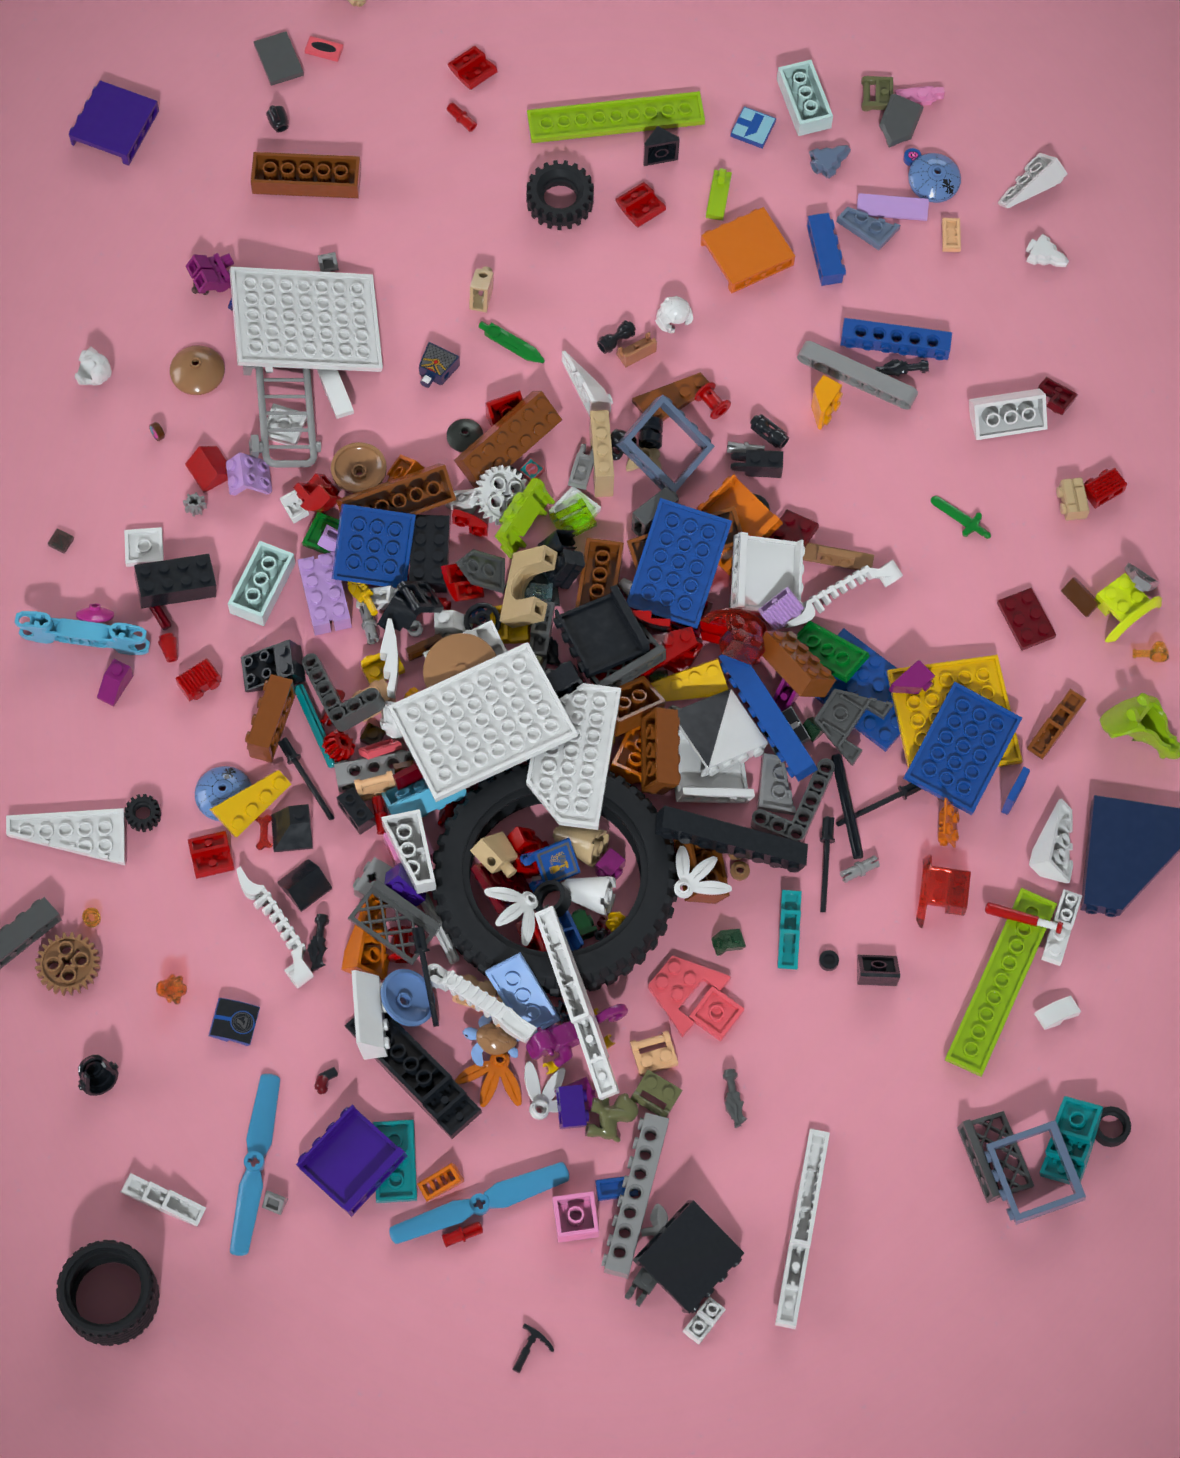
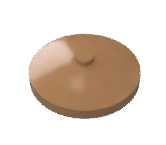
M458 633L446 636L432 646L425 658L423 677L426 688L492 659L497 655L487 642L475 635Z

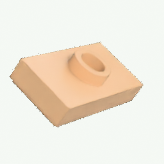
M942 218V252H960V218Z

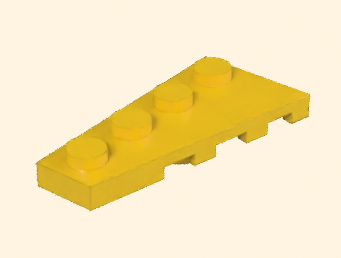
M717 658L650 682L666 701L711 697L729 690Z
M276 770L209 810L234 837H238L291 783L279 770Z

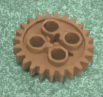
M63 932L62 938H59L56 934L55 941L48 939V946L42 944L44 952H37L41 958L35 959L36 963L40 964L35 966V969L39 972L37 976L39 979H42L40 981L42 985L47 984L46 988L48 991L53 988L54 994H57L61 990L63 996H65L66 991H69L70 995L73 996L74 990H77L80 994L81 987L88 989V982L94 984L92 976L98 977V973L95 970L101 969L100 965L97 964L101 959L99 956H96L99 952L97 949H94L95 945L93 942L89 944L88 937L82 940L81 934L75 938L73 932H71L69 937ZM71 948L69 953H62L63 949ZM80 959H87L83 965L77 964ZM51 964H59L56 969H49ZM68 974L74 975L71 980H65V977Z

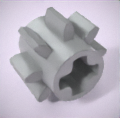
M197 492L191 495L187 494V500H183L185 512H190L193 517L198 514L202 515V510L207 508L205 497H200Z

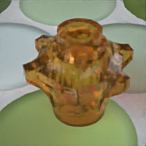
M171 974L168 979L157 983L156 992L158 996L166 998L168 1003L173 1001L175 1004H180L181 997L187 992V986L183 984L182 976L175 977L174 974Z

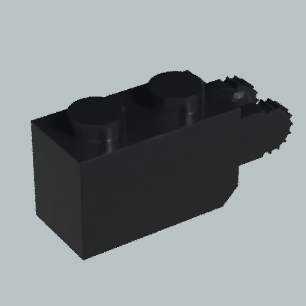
M746 450V453L735 452L731 454L732 460L745 461V463H732L731 469L734 471L745 472V475L749 477H782L783 451Z

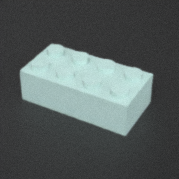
M812 60L778 67L777 82L797 135L802 136L830 129L832 127L833 114Z
M259 541L228 602L229 612L265 626L296 564L294 554Z

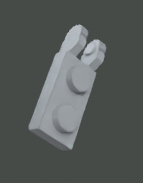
M581 444L579 453L577 452L568 481V486L584 490L587 488L594 466L593 448L590 455L584 454L586 452V444Z

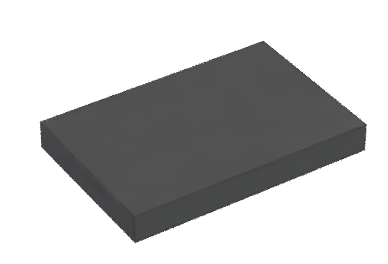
M287 32L253 41L271 86L304 76Z

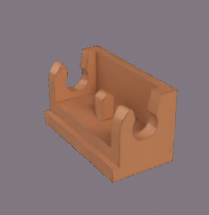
M650 332L645 334V338L624 349L622 346L617 349L616 355L625 368L656 352L657 341L655 338L651 339Z

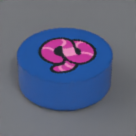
M915 148L906 150L903 157L904 163L911 166L918 157L922 156L921 152Z

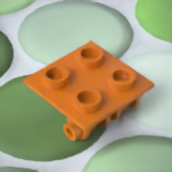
M947 798L944 800V807L939 812V826L941 827L938 829L940 831L938 832V842L940 846H947L950 843L953 848H956V841L959 839L957 823H959L960 817L959 812L956 811L953 804Z

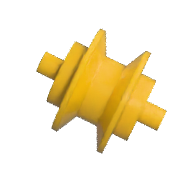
M620 911L611 912L608 914L609 920L606 921L605 925L613 932L626 917Z

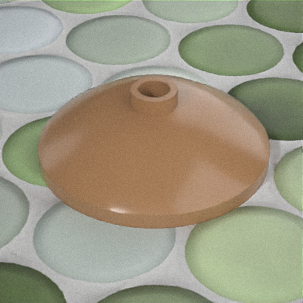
M200 345L190 346L181 350L175 355L170 364V376L173 384L180 391L190 395H202L213 391L222 382L225 373L224 362L221 356L215 350Z
M362 442L351 443L342 447L336 452L331 462L333 480L341 489L350 493H357L380 485L385 478L387 470L386 460L381 451L373 445Z

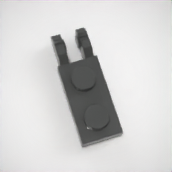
M643 1267L625 1295V1298L629 1300L636 1288L642 1290L643 1293L638 1297L635 1304L638 1307L641 1306L647 1295H650L657 1284Z

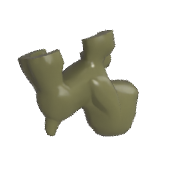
M626 1093L619 1095L612 1106H609V1098L600 1100L593 1097L591 1111L599 1114L600 1127L587 1123L585 1136L601 1137L620 1142L621 1139L617 1135V1122H632L638 1115L637 1104Z

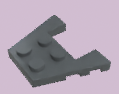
M834 689L815 717L814 722L850 765L853 766L861 755L862 749L847 741V738L866 710L884 720L893 707V703Z

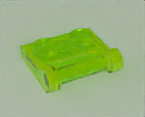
M582 498L569 507L549 514V518L556 529L575 530L572 533L575 536L597 526L596 520ZM579 509L582 510V511H580V512H578V513H576V514H574V515H572V516H570V517H568V518H566V519H564V520H562V521H559V519H561V518H563V517H565V516H567V515H569V514H571V513H573V512H575V511H577V510H579Z

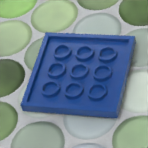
M341 504L331 579L378 586H392L393 588H397L400 582L407 581L416 515Z

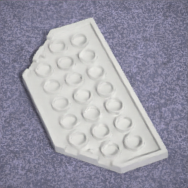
M582 683L575 691L561 697L559 700L577 731L578 737L530 758L526 785L559 825L599 829L621 688Z

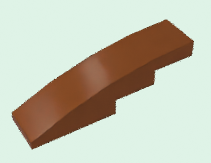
M1070 689L1027 747V750L1043 760L1086 702V698Z

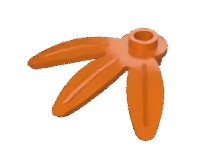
M507 1053L491 1055L490 1061H483L482 1067L474 1064L462 1071L455 1079L457 1084H464L488 1072L481 1088V1107H485L493 1097L499 1077H501L505 1091L516 1106L522 1104L518 1082L508 1068L510 1058ZM501 1057L503 1062L499 1063L496 1059Z

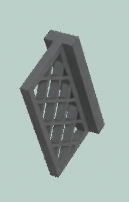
M639 621L638 623L649 644H652L654 649L634 661L631 660L624 663L619 670L610 669L603 672L607 673V675L601 681L595 676L590 679L595 685L619 687L666 660V649L662 644L659 645Z
M376 879L371 889L348 917V920L411 965L414 964L420 954L416 953L413 958L405 954L404 947L414 946L415 944L414 942L403 943L402 933L412 932V928L401 930L400 920L408 919L411 922L412 928H415V925L417 927L423 926L424 932L429 934L426 939L427 945L436 936L441 927V924L378 879ZM372 894L379 899V906L369 907L368 899ZM384 908L394 909L396 917L385 918ZM381 909L382 919L371 920L369 910ZM367 911L368 921L360 922L355 916L358 912ZM397 920L398 930L387 932L386 922ZM383 922L384 932H374L372 924ZM399 934L400 944L392 945L388 940V935Z
M1004 1111L971 1121L970 1119L963 1121L957 1127L987 1203L995 1201L1001 1196L997 1185L998 1182H995L990 1163L986 1160L982 1145L984 1141L988 1144L994 1142L986 1137L989 1129L999 1134L997 1140H1000L1002 1136L1006 1138L1013 1135ZM993 1119H1001L1003 1124L1001 1130L991 1125ZM980 1124L986 1127L984 1135L977 1133L974 1125ZM1017 1142L1011 1144L1009 1149L1006 1147L999 1148L1007 1153L1004 1161L999 1159L1002 1169L1006 1167L1014 1171L1011 1180L1006 1178L1012 1194L1033 1188V1181ZM1009 1155L1017 1158V1167L1006 1163ZM1016 1175L1023 1176L1027 1184L1021 1186L1014 1182Z

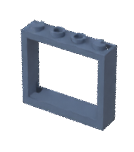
M664 395L657 397L616 444L661 490L667 487L675 493L715 447L711 440L698 430L697 425L690 422L685 417L684 412L677 409L671 399ZM659 407L702 449L675 483L632 441V438Z
M1056 1120L986 1144L987 1151H984L986 1160L993 1165L994 1170L991 1171L995 1182L999 1181L1001 1189H999L1001 1199L1002 1201H1007L1009 1208L1006 1211L1010 1221L1014 1220L1015 1225L1085 1201L1086 1195ZM1049 1131L1074 1194L1019 1213L995 1150Z

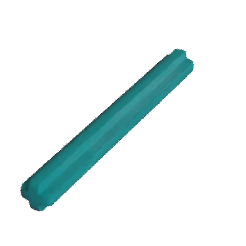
M298 684L295 687V694L328 767L335 768L334 764H338V762H335L333 758L329 759V755L324 753L325 749L322 747L324 737L326 736L324 728L305 686Z

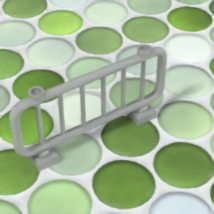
M243 366L244 375H251L252 370L256 369L261 441H259L258 435H251L249 440L250 456L258 458L259 453H262L264 462L275 468H306L312 466L317 460V452H321V442L316 441L310 369L303 368L304 378H263V367ZM264 382H304L305 395H265ZM265 398H305L306 411H266ZM266 415H307L308 428H267ZM268 432H308L309 445H269ZM269 449H310V458L308 460H273L270 457Z

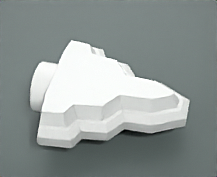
M1044 234L1037 241L1032 239L1026 249V252L1029 253L1026 262L1033 265L1041 264L1045 266L1051 264L1055 267H1066L1069 263L1067 257L1057 251L1056 245L1050 242V238Z

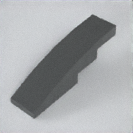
M544 601L547 603L544 621L534 623L531 626L529 644L535 655L543 657L544 661L541 667L545 673L555 611V602Z

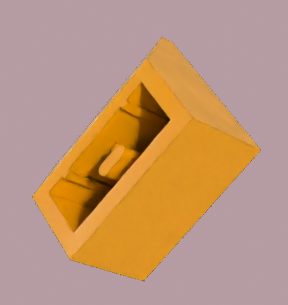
M825 375L821 377L814 388L811 404L817 428L820 430L824 425L829 424L832 418L831 414L839 409L841 405L840 400L843 396L841 392L842 384Z

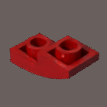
M453 509L452 524L460 527L469 526V533L474 536H488V525L484 521L470 513Z

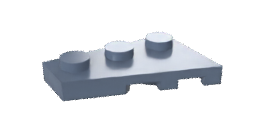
M847 207L837 217L836 221L877 250H880L901 226L897 223H894V225L887 223L882 218L875 219L869 217L868 213Z

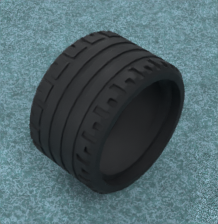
M116 1240L95 1241L79 1248L78 1251L73 1253L71 1258L67 1259V1262L62 1267V1272L59 1273L56 1297L62 1315L79 1336L94 1344L99 1343L102 1346L121 1345L122 1343L129 1342L132 1338H137L138 1335L144 1332L145 1328L149 1327L159 1305V1286L155 1274L138 1250L121 1241L119 1243ZM105 1263H121L133 1268L140 1277L141 1293L134 1309L126 1317L110 1324H97L89 1322L79 1315L76 1305V1293L80 1282L90 1270Z

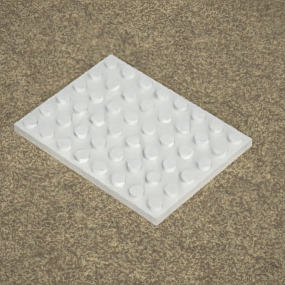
M230 267L237 366L382 371L383 365L373 274Z
M528 642L388 706L435 802L578 737L577 731Z

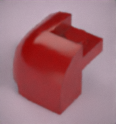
M315 473L307 484L298 482L293 487L297 491V496L303 501L300 506L308 511H328L337 504L336 500L341 498L338 496L339 490L325 474Z
M517 826L507 836V839L518 855L517 859L513 862V866L517 872H522L524 878H531L540 874L536 861L528 866H524L520 856L549 846L547 841L542 842L535 835V830Z

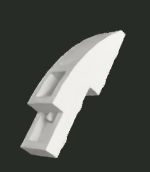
M1063 889L1053 919L1055 923L1063 922L1061 934L1050 929L1041 960L1058 966L1061 965L1082 895Z

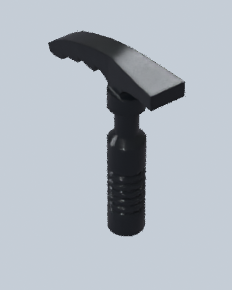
M525 1323L523 1328L531 1336L528 1337V1342L523 1347L512 1369L517 1373L521 1372L536 1338L545 1343L549 1351L554 1352L551 1343L545 1336Z

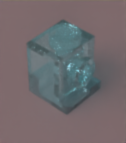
M531 583L530 588H526L525 598L535 596L542 601L552 602L553 583H549V585Z

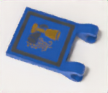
M569 837L520 856L524 866H528L536 861L542 880L529 883L533 893L541 883L547 880L560 882L581 873Z

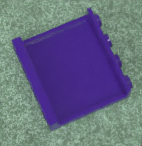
M100 80L98 85L93 88L90 99L86 100L82 113H79L77 116L76 124L69 131L71 144L74 146L76 142H80L122 158V163L129 166L159 112L158 102Z
M352 1104L341 1112L340 1118L336 1122H332L327 1127L326 1133L322 1137H318L312 1143V1148L298 1158L296 1165L352 1217L408 1156L403 1149L395 1145Z

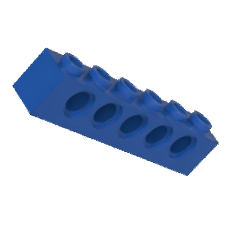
M844 318L840 346L862 348L867 351L876 350L883 353H899L904 356L913 355L919 358L928 357L935 358L936 360H948L952 332Z

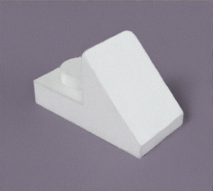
M474 489L454 491L456 500L447 503L445 506L451 510L457 509L473 515L477 508L475 504L478 502V499L474 498V496L478 495V492Z

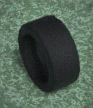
M547 880L541 883L533 893L538 900V906L535 910L538 912L544 909L543 901L549 893L560 891V899L554 905L559 918L568 911L571 905V895L560 882Z
M1118 1107L1103 1108L1101 1119L1108 1115L1115 1116L1121 1121L1123 1131L1116 1138H1108L1103 1135L1098 1127L1095 1139L1103 1146H1119L1125 1142L1131 1132L1132 1124L1130 1118L1125 1111Z

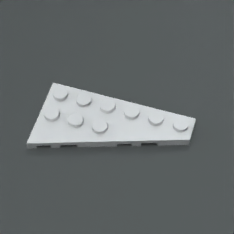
M124 808L6 816L7 837L125 865Z

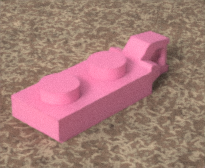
M934 86L896 89L894 94L923 106L932 105V102L944 99L945 92L944 87L934 88Z

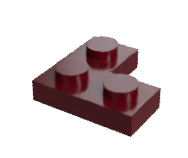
M1048 377L1038 387L1047 397L1051 398L1046 407L1060 415L1066 412L1078 395Z

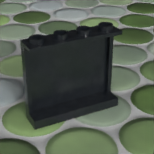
M617 584L610 587V594L562 614L557 609L555 610L554 624L557 629H561L564 643L569 644L572 658L577 659L578 669L580 673L584 672L587 679L650 652L649 641Z
M688 1200L637 1254L633 1261L638 1266H642L683 1308V1313L690 1314V1312L694 1313L701 1306L700 1302L704 1297L707 1298L714 1292L715 1289L713 1287L718 1282L721 1283L727 1278V1272L732 1267L735 1268L742 1261L741 1257L744 1252L694 1200Z

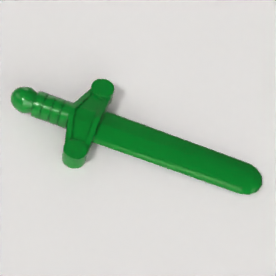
M938 496L931 498V503L966 527L962 531L963 537H967L975 531L986 539L991 538V533L979 525L982 519L981 513H977L972 519Z

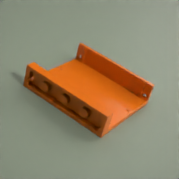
M735 474L731 477L728 476L723 481V485L718 490L715 489L709 495V499L705 503L699 504L696 508L711 514L735 506L742 531L748 533V536L769 538L783 524L780 518L773 514L748 490ZM733 547L722 551L718 564L729 576L732 574Z

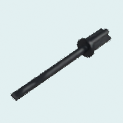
M286 737L283 738L278 744L287 757V763L295 765L327 818L333 820V814L298 761L301 755L295 752Z
M912 783L898 786L899 792L854 813L855 819L897 798L902 797L906 800L908 796L922 789ZM844 818L836 822L838 827L846 824Z
M829 816L823 818L822 838H820V842L824 843L820 912H826L830 843L835 842L833 838L834 817Z
M423 926L412 928L416 949L414 954H420L433 1027L439 1026L425 954V952L430 951V948L427 949Z

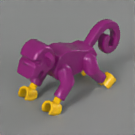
M625 1004L611 1006L599 1014L597 1013L599 1011L598 1008L593 1009L598 1025L606 1019L609 1022L618 1021L628 1013ZM571 1021L561 1025L553 1024L545 1030L538 1027V1032L532 1035L527 1042L526 1049L532 1059L537 1060L548 1054L553 1056L554 1051L559 1053V1056L554 1061L543 1064V1067L548 1066L549 1071L546 1073L547 1075L555 1073L558 1067L569 1061L573 1055L571 1048L580 1044L575 1026ZM611 1034L603 1037L607 1049L615 1044V1042L613 1043L610 1040Z

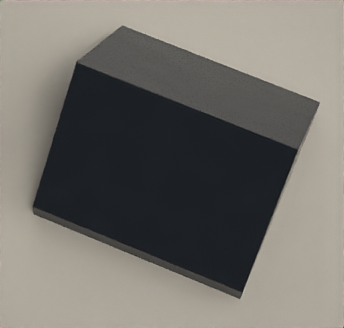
M657 126L644 143L643 165L648 166L678 160L679 137Z
M309 859L277 882L301 912L332 889L319 866Z
M857 955V985L897 986L900 979L897 956Z

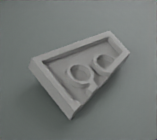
M1129 562L1124 568L1131 581L1135 583L1134 587L1142 592L1154 590L1160 583Z
M767 753L762 755L757 809L795 815L796 808L793 805V796L789 789L784 762L781 763L777 755Z

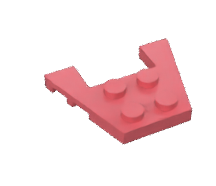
M672 955L648 984V988L661 1008L664 1009L670 1021L673 1022L680 1036L683 1037L693 1026L694 1021L679 1010L702 981H705L711 987L713 986L721 992L731 977Z

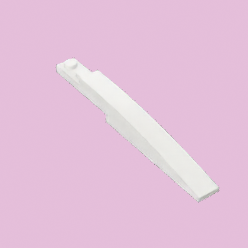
M550 906L534 914L571 1023L575 1026L600 1100L620 1093L608 1059L610 1056L554 906Z
M810 1129L781 1285L775 1321L776 1326L796 1329L826 1159L829 1132Z

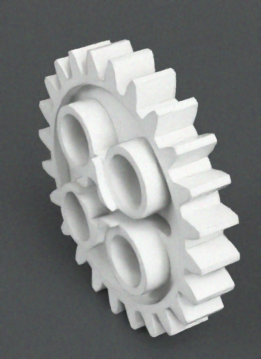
M510 466L491 467V470H485V474L480 475L481 480L476 481L479 487L474 488L478 492V495H475L474 498L479 501L475 506L480 505L481 508L478 512H484L483 518L489 517V523L495 521L496 526L501 525L499 520L508 508V503L512 502L517 492H523L527 487L524 485L527 479L521 480L522 473L516 475V468L510 471ZM494 481L498 484L497 488L494 485ZM491 499L495 502L494 506L491 503Z

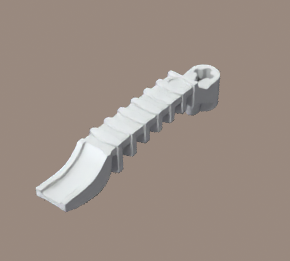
M894 560L889 561L879 569L869 568L866 565L860 571L853 572V575H848L843 578L844 580H839L835 585H830L826 590H822L817 595L809 597V600L803 602L804 609L801 614L787 621L784 627H794L812 620L815 616V609L819 614L825 611V608L819 601L820 598L826 606L829 605L832 601L827 594L836 599L840 596L836 589H839L844 594L848 591L845 584L851 590L857 587L854 579L857 580L859 585L866 582V577L868 580L880 579L883 585L887 587L901 578L903 574Z
M240 866L237 868V875L245 896L250 900H256L253 905L257 910L268 903L262 909L263 914L267 916L274 912L269 916V920L272 924L278 920L280 921L275 925V929L278 932L285 929L280 934V937L283 941L291 938L285 945L289 950L293 948L291 952L293 964L284 971L298 989L314 977L303 961L306 947L304 943H301L299 935L295 934L293 926H290L287 917H284L281 908H278V904L273 900L271 893L266 890L264 885L251 882Z
M435 963L428 965L432 988H439L445 992L450 990L451 995H458L459 1000H466L469 1006L474 1005L476 1011L482 1010L486 1018L491 1016L493 1024H499L512 1037L526 1043L537 1031V1027L521 1018L512 1008L507 1007L503 1002H499L496 997L490 996L488 992L482 991L480 987L474 986L472 982L466 981L463 976L457 975L455 971H447Z

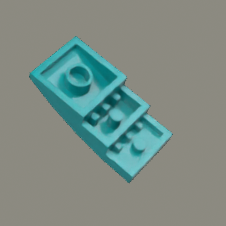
M1064 1096L1055 1120L1081 1183L1096 1138L1103 1106ZM1050 1138L1045 1151L1046 1157L1040 1170V1176L1070 1185L1053 1140Z

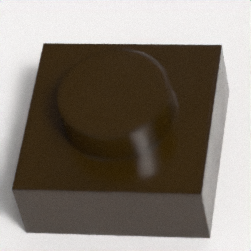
M368 723L360 737V742L367 745L383 740L386 732Z

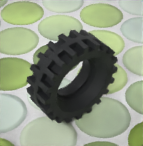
M553 160V165H549L547 162L544 163L543 169L537 167L535 175L531 174L529 176L526 191L528 211H531L533 219L538 218L540 225L547 223V228L549 229L552 226H557V230H562V226L572 229V224L574 223L579 226L582 218L585 220L588 218V212H592L594 204V184L591 183V176H586L584 168L579 170L576 163L572 166L568 165L566 160H564L563 164H558V160ZM566 186L576 193V201L566 208H554L545 202L544 193L551 187Z

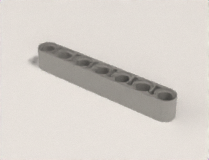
M805 341L797 356L801 363L902 409H910L918 395V391L914 387L812 341Z

